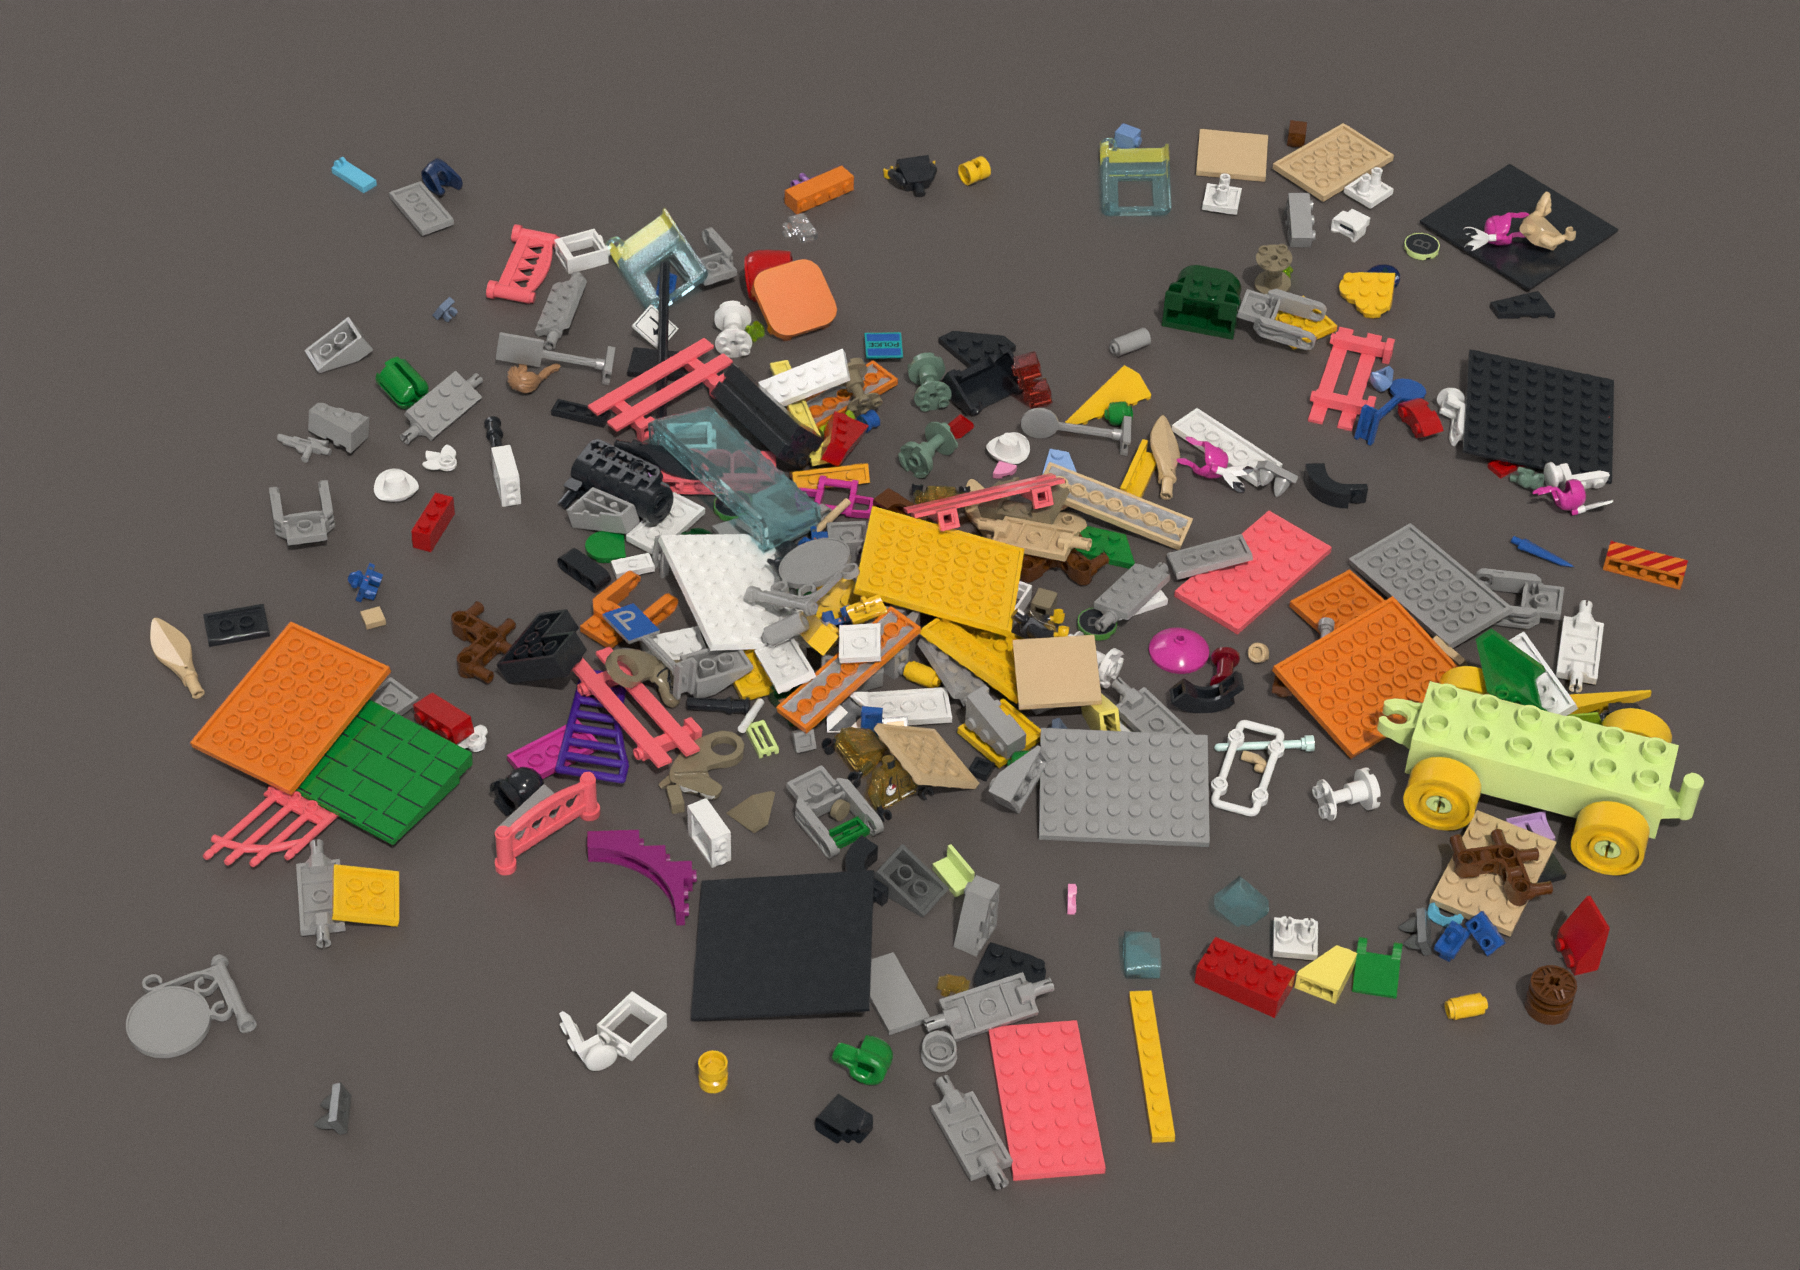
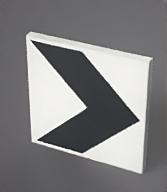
M853 692L827 715V733H845L846 731L848 733H861L862 705L852 695L856 694L868 704V692Z

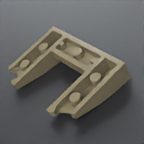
M1014 477L1011 480L998 481L993 486L1019 481L1020 479L1019 477ZM1060 484L1051 486L1054 505L1034 509L1031 503L1009 501L1011 496L979 503L978 508L983 518L1003 520L1005 516L1053 525L1070 491L1068 488L1063 489L1060 487Z

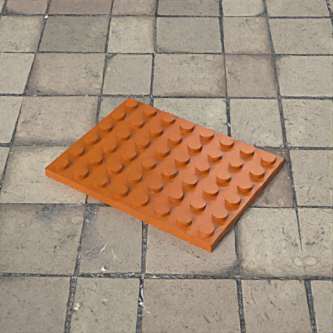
M1392 596L1274 665L1272 671L1352 759L1386 738L1377 730L1379 717L1386 716L1382 713L1385 700L1396 698L1423 703L1430 681L1439 683L1440 678L1445 672L1458 666ZM1399 714L1386 716L1395 724H1404L1407 721L1404 716Z
M290 622L191 740L190 744L193 748L292 796L391 673L390 667L296 623Z

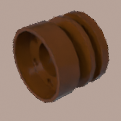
M1546 965L1536 969L1531 976L1524 1001L1528 1015L1535 1021L1545 1025L1560 1024L1568 1019L1577 992V981L1573 974L1565 968L1556 965Z

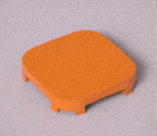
M806 259L796 260L764 270L757 275L753 282L752 297H755L768 325L767 331L770 335L773 334L777 338L783 339V341H790L792 337L820 328L824 330L830 326L836 317L837 307L822 271L812 261Z

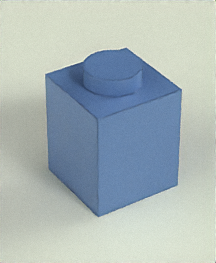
M1123 123L1115 131L1114 146L1127 151H1134L1136 147L1140 146L1142 142L1141 129Z

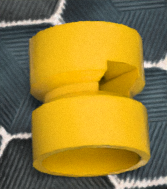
M979 156L971 161L960 164L958 166V174L965 185H970L978 180L989 177L991 169L986 158Z
M711 1050L703 1053L698 1060L699 1086L707 1093H719L728 1085V1060L719 1051Z

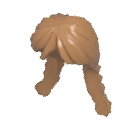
M558 363L552 364L536 375L533 372L527 371V365L519 364L518 368L514 365V367L507 371V382L512 390L530 393L536 390L541 381L547 379L551 373L559 371L561 366Z

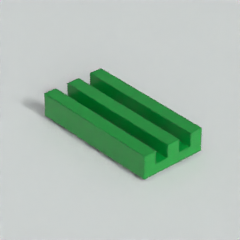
M858 816L828 830L830 832L829 835L839 849L855 842L861 835L864 837L870 835V829Z

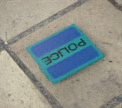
M901 332L864 333L866 358H903Z

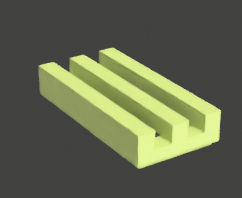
M761 720L751 723L745 732L759 759L763 758L764 754L770 756L771 752L778 754L779 747L765 721ZM759 726H761L771 747L767 746L764 737L758 728ZM752 728H753V730H754V732H755V734H756V736H757V738H758L760 744L762 745L763 749L760 747V745H759V743H758V741H757V739H756V737H755V735H754V733H753V731H752Z

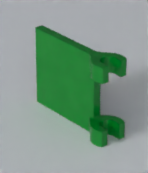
M1359 937L1352 992L1396 999L1403 944L1394 942L1391 955L1366 952L1368 938Z

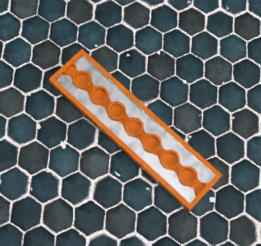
M874 360L866 364L868 368L867 374L862 378L865 384L863 387L865 394L878 393L881 395L898 385V378ZM835 386L805 399L819 431V428L826 425L834 411L845 414L847 405L855 398L852 393L847 392L845 386Z
M892 606L887 609L888 613L880 615L871 623L881 624V661L840 663L838 652L815 672V678L802 684L776 707L777 712L807 734L921 633V627Z

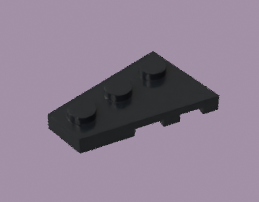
M1539 291L1490 302L1489 308L1498 319H1520L1521 316H1531V318L1547 316L1548 318H1555V311Z

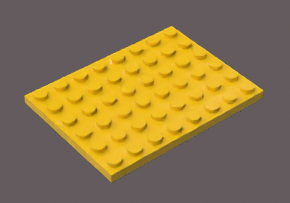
M872 506L859 563L860 573L856 577L853 593L868 598L880 594L883 602L1009 637L1012 630L1013 619L1011 615L1015 611L1024 549L956 529L940 531L938 524Z

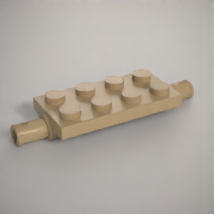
M1005 516L1003 520L997 519V521L980 518L977 525L978 530L993 532L994 537L992 540L1023 548L1024 554L1066 561L1073 548L1089 551L1092 546V539L1079 537V530L1009 516Z

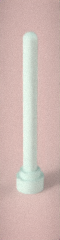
M1305 735L1300 740L1283 741L1285 749L1301 748L1305 752H1314L1315 749L1313 735ZM1271 741L1244 742L1236 751L1267 750ZM1217 743L1214 748L1218 752L1227 751L1229 744Z

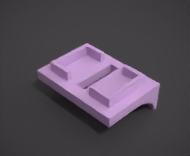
M1546 811L1506 818L1508 823L1526 830L1527 825L1531 832L1555 841V836L1546 819Z

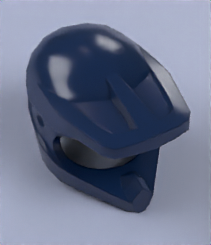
M435 158L429 162L421 171L425 186L436 195L440 196L445 193V189L441 187L442 185L450 186L457 190H460L463 186L461 177L440 158Z

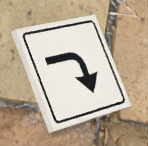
M650 305L631 327L658 349L659 311L653 305ZM670 320L668 340L679 329Z

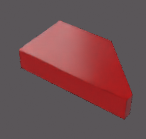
M961 414L948 424L955 439L962 438L974 428L973 422Z

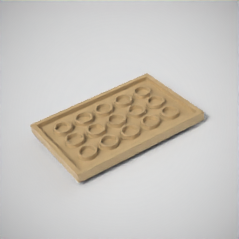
M1342 123L1273 163L1272 169L1324 202L1344 190L1347 185L1366 173L1371 174V170L1375 167L1381 168L1392 162L1394 155Z
M1477 810L1462 837L1466 849L1494 845L1490 836L1491 832L1495 829H1502L1507 843L1519 850L1538 848L1539 860L1523 863L1530 882L1537 883L1557 842ZM1452 856L1430 899V903H1435L1437 907L1453 914H1461L1468 920L1472 919L1479 912L1484 911L1492 924L1498 928V932L1511 937L1527 903L1523 906H1515L1510 903L1504 891L1502 878L1498 874L1488 873L1481 874L1479 877L1468 878L1457 876L1454 872L1455 863Z

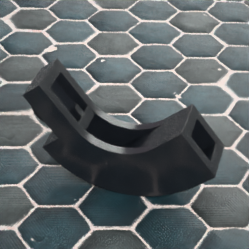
M1325 463L1305 465L1303 477L1308 492L1318 501L1332 507L1348 509L1349 503H1366L1367 484H1342L1336 482L1328 476Z
M1235 671L1220 683L1207 687L1194 685L1183 678L1169 689L1171 704L1190 713L1218 712L1235 704L1234 696L1244 690L1242 674L1238 671Z
M861 835L847 852L845 872L866 871L878 860V846ZM874 878L873 902L884 906L888 902V887Z

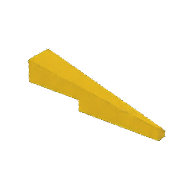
M1124 365L1065 423L1077 425L1082 423L1085 425L1088 423V420L1105 417V409H1108L1111 402L1126 401L1129 405L1134 406L1140 400L1151 399V393L1140 374Z
M1636 690L1569 694L1578 707L1577 710L1570 714L1589 713L1595 710L1601 714L1603 710H1607L1609 703H1634L1649 698L1652 691Z

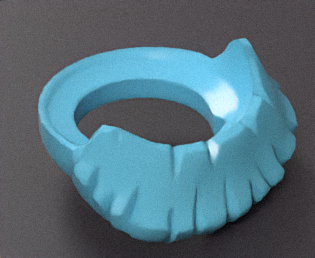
M1435 903L1429 904L1427 913L1434 923L1443 927H1447L1452 920L1457 924L1462 923L1464 917L1461 914L1445 917L1440 914L1439 907Z

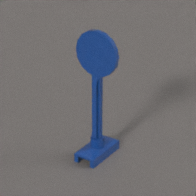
M1401 378L1392 381L1389 390L1394 397L1379 410L1366 404L1362 407L1354 438L1357 440L1359 438L1368 441L1367 444L1371 446L1375 441L1379 421L1401 401H1409L1416 398L1424 399L1426 396L1424 386L1411 379Z

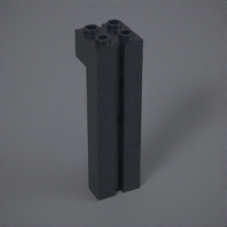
M732 363L724 374L726 378L723 383L719 381L711 394L776 457L802 471L811 459L808 457L812 451L816 452L824 439L812 428L794 417L744 369Z

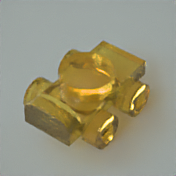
M946 974L944 977H939L937 989L942 990V996L948 997L950 991L957 994L969 990L970 980H966L964 976L958 977Z

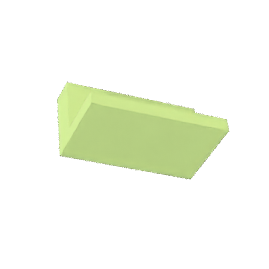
M952 844L947 847V857L932 864V870L949 887L950 892L955 898L964 894L967 883L972 882L975 876V872Z

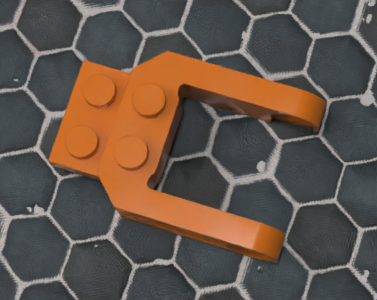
M631 570L627 571L593 598V616L580 625V632L606 648H614L623 638L602 615L603 613L621 608L617 604L629 596V593L641 581L640 575ZM666 593L643 613L657 626L675 611L678 599Z

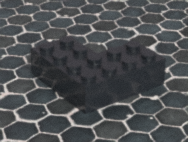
M567 609L537 614L496 665L508 683H522L541 679L549 680L557 677L564 678L582 660V656L587 649L577 635L576 631L579 627Z

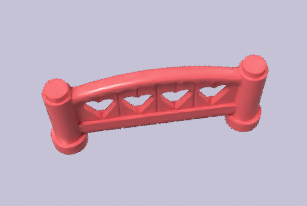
M515 224L511 234V241L516 242L499 282L489 280L486 298L495 299L497 297L534 304L536 293L534 292L546 278L552 263L553 248H555L554 239L560 237L556 234L526 229L522 225ZM543 247L540 254L535 253L530 248ZM538 258L535 265L530 264L525 259ZM533 269L534 271L531 272V276H526L521 270ZM523 280L529 281L526 283L527 287H521L515 283Z
M584 772L580 777L579 783L562 789L542 800L518 818L510 827L499 826L496 829L497 857L495 859V870L498 874H513L517 869L515 857L580 816L585 821H594L599 818L600 805L597 802L596 777L593 773ZM577 795L571 807L566 806V802ZM560 806L556 816L550 817V812ZM543 817L539 827L533 828L532 824ZM527 827L521 839L515 838L519 831H523Z

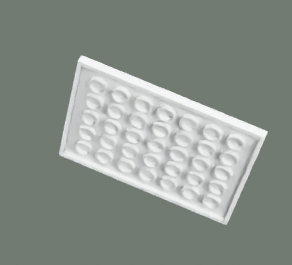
M751 534L660 535L658 542L710 651L758 649L767 645L762 636L765 627L799 611L804 613L803 610L761 601L758 603L748 602L745 598L746 590L750 586L759 587L762 591H771V586L781 581L780 577L773 571L772 566L767 563L768 558L773 560L778 558L771 540L763 543ZM789 588V594L797 595L796 589ZM800 634L793 636L797 644H802L806 648L812 647Z

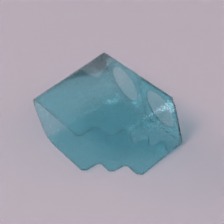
M1240 876L1214 895L1215 908L1237 927L1242 924L1249 927L1266 916L1269 911V900Z
M1125 931L1122 943L1125 979L1160 978V939L1153 938L1150 932Z

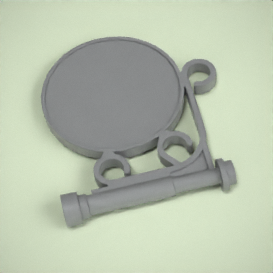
M836 538L815 539L797 546L782 559L779 565V574L782 581L774 583L770 588L771 591H762L759 587L750 586L746 590L745 598L748 602L752 603L761 601L803 610L805 615L812 616L818 611L816 602L842 577L847 580L853 579L859 575L860 570L856 563H851L852 554L849 546L844 541ZM823 586L821 589L817 591L816 587ZM789 587L799 589L798 595L789 594ZM806 592H812L810 595L803 596Z
M221 954L216 955L211 960L210 968L187 974L163 983L159 975L151 974L146 976L142 981L143 990L146 994L135 1002L126 1019V1031L133 1047L142 1054L154 1058H172L183 1055L197 1047L204 1040L209 1032L212 1019L226 1021L230 1019L233 1013L237 1019L236 1024L240 1032L248 1033L253 1031L257 1023L254 1016L248 1013L235 982L231 979L227 970L229 964L227 957ZM204 979H209L213 981L209 988H199L202 984L205 983ZM196 980L194 983V990L180 986L187 982ZM151 982H158L160 984L152 988L147 987ZM218 987L228 1007V1010L223 1014L216 1013L220 1008L225 1007L223 1000L214 1003L210 1010L204 998L213 994Z

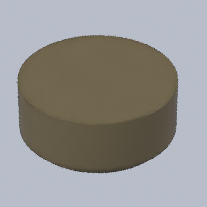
M843 799L837 800L831 807V817L837 821H842L846 818L850 810L849 802Z

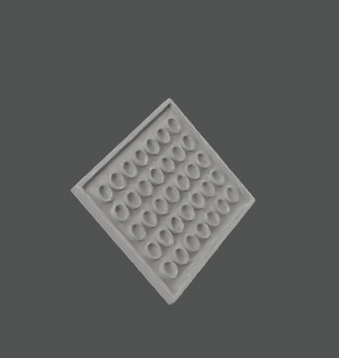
M1041 728L1040 747H1042L1050 761L1040 776L1039 840L1209 847L1208 735Z

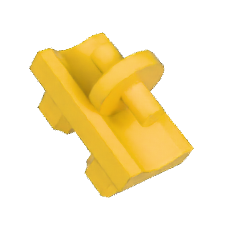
M880 594L868 599L862 596L860 597V602L845 607L853 625L864 624L865 621L872 618L876 620L880 615L888 613Z

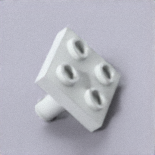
M1375 167L1371 170V175L1366 173L1344 188V193L1371 209L1391 196L1394 189L1381 182L1383 170Z
M1221 174L1219 185L1207 183L1202 210L1237 215L1242 188L1229 186L1230 175Z
M1286 916L1282 918L1274 917L1273 957L1316 960L1318 956V921L1311 918L1310 920L1308 918L1299 920L1292 917L1286 918Z

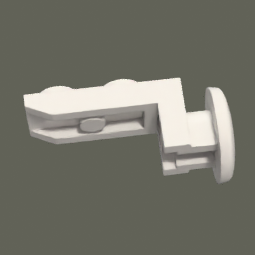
M1445 388L1439 392L1437 402L1440 406L1439 413L1451 418L1449 441L1451 445L1455 446L1459 440H1463L1465 396L1456 388Z
M1549 462L1544 467L1546 486L1558 487L1559 485L1561 491L1565 490V483L1570 479L1579 480L1583 484L1584 489H1598L1606 484L1610 476L1608 472L1604 471L1572 475L1567 463L1555 466L1554 463Z
M563 1011L559 1013L563 1021L560 1023V1026L565 1035L569 1034L570 1039L567 1040L573 1052H577L589 1070L600 1071L608 1068L616 1061L617 1051L615 1047L602 1043L598 1034L584 1041L577 1024L573 1022L571 1016Z

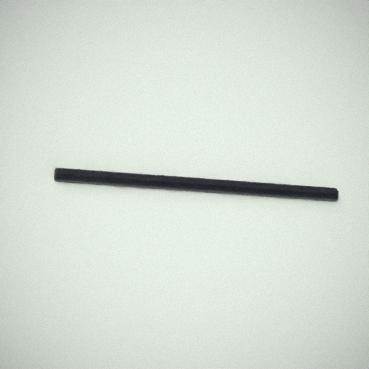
M668 261L660 263L658 364L668 359L670 263ZM667 376L657 381V392L667 387ZM667 403L656 410V423L658 425L666 424Z

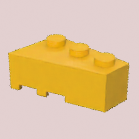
M815 614L807 616L809 629L800 633V635L820 654L828 656L839 642V628L831 623L826 624Z

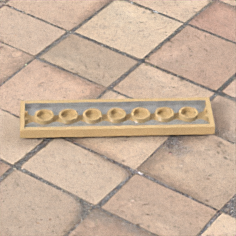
M1052 462L1048 463L1044 474L1052 473L1056 475V478L1061 477L1065 479V483L1060 484V487L1063 489L1068 488L1070 491L1063 505L1176 550L1181 549L1193 518Z

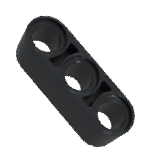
M572 548L557 559L558 566L563 572L593 593L611 582V576L605 568L576 548Z

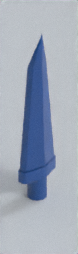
M1513 536L1511 543L1517 545L1520 550L1561 566L1574 567L1567 561L1530 542L1526 538L1522 540Z

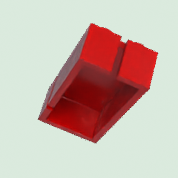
M1215 936L1207 949V953L1204 954L1197 965L1194 983L1275 1018L1293 988L1296 971L1281 964L1274 966V961Z

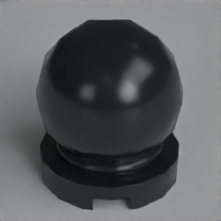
M519 767L513 769L505 777V780L499 778L490 784V792L494 791L496 799L493 801L498 809L507 817L544 784L541 774L533 768Z

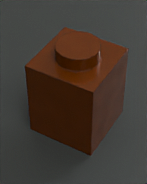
M1290 120L1287 146L1299 148L1304 146L1307 122Z

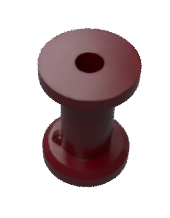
M1220 647L1213 651L1211 661L1217 667V675L1211 678L1210 686L1220 683L1233 673V668L1240 662V655L1235 649Z

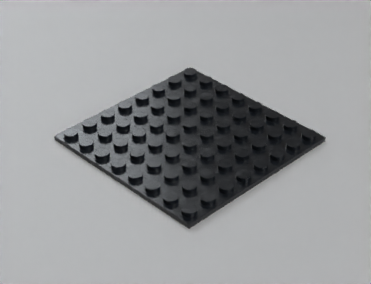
M1511 164L1503 167L1420 220V224L1464 250V246L1474 240V238L1464 233L1463 229L1465 227H1473L1484 232L1485 222L1492 216H1503L1508 212H1527L1530 215L1535 211L1542 195L1545 192H1549L1551 212L1544 218L1562 235L1565 234L1567 227H1573V231H1576V237L1573 241L1565 240V242L1557 245L1553 251L1532 244L1526 237H1514L1509 245L1499 246L1487 242L1476 250L1465 251L1528 291L1618 232V228ZM1512 217L1510 229L1506 236L1514 232H1520V226L1526 217Z
M1469 350L1462 453L1544 470L1545 465L1549 462L1554 463L1555 466L1567 463L1572 475L1594 471L1608 472L1610 476L1606 483L1612 484L1614 380Z
M874 870L702 880L691 1021L870 1011Z

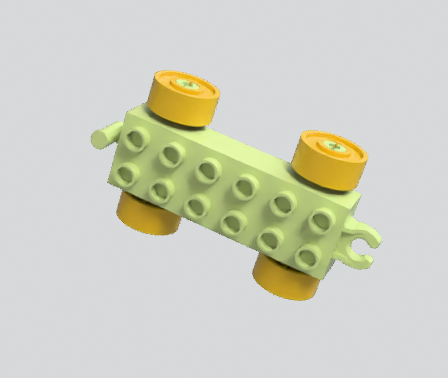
M1460 666L1452 668L1442 675L1439 683L1430 681L1423 703L1396 698L1385 700L1382 711L1384 715L1399 714L1404 716L1407 721L1404 724H1395L1386 716H1381L1377 725V730L1382 735L1393 739L1399 744H1403L1409 749L1405 773L1410 774L1403 796V802L1407 812L1419 823L1437 830L1449 831L1463 828L1474 817L1480 793L1577 818L1571 839V850L1574 856L1582 865L1590 870L1606 875H1624L1639 868L1644 860L1648 839H1655L1660 820L1670 818L1691 819L1700 791L1704 785V780L1700 775L1691 773L1685 775L1679 793L1669 787L1679 745L1671 743V731L1668 725L1657 715L1641 709L1625 708L1610 713L1605 717L1602 724L1598 725L1583 721L1575 716H1563L1540 710L1533 705L1524 706L1501 700L1487 692L1483 671L1478 667Z

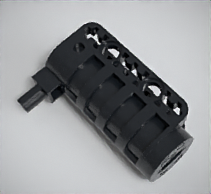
M594 439L574 461L570 473L571 478L563 485L567 492L557 503L562 509L566 510L575 498L580 499L594 487L634 504L639 517L652 524H657L668 516L674 497L670 486L662 481L663 474L657 466L600 439ZM610 453H615L613 457L608 456ZM644 466L641 471L637 470V467Z

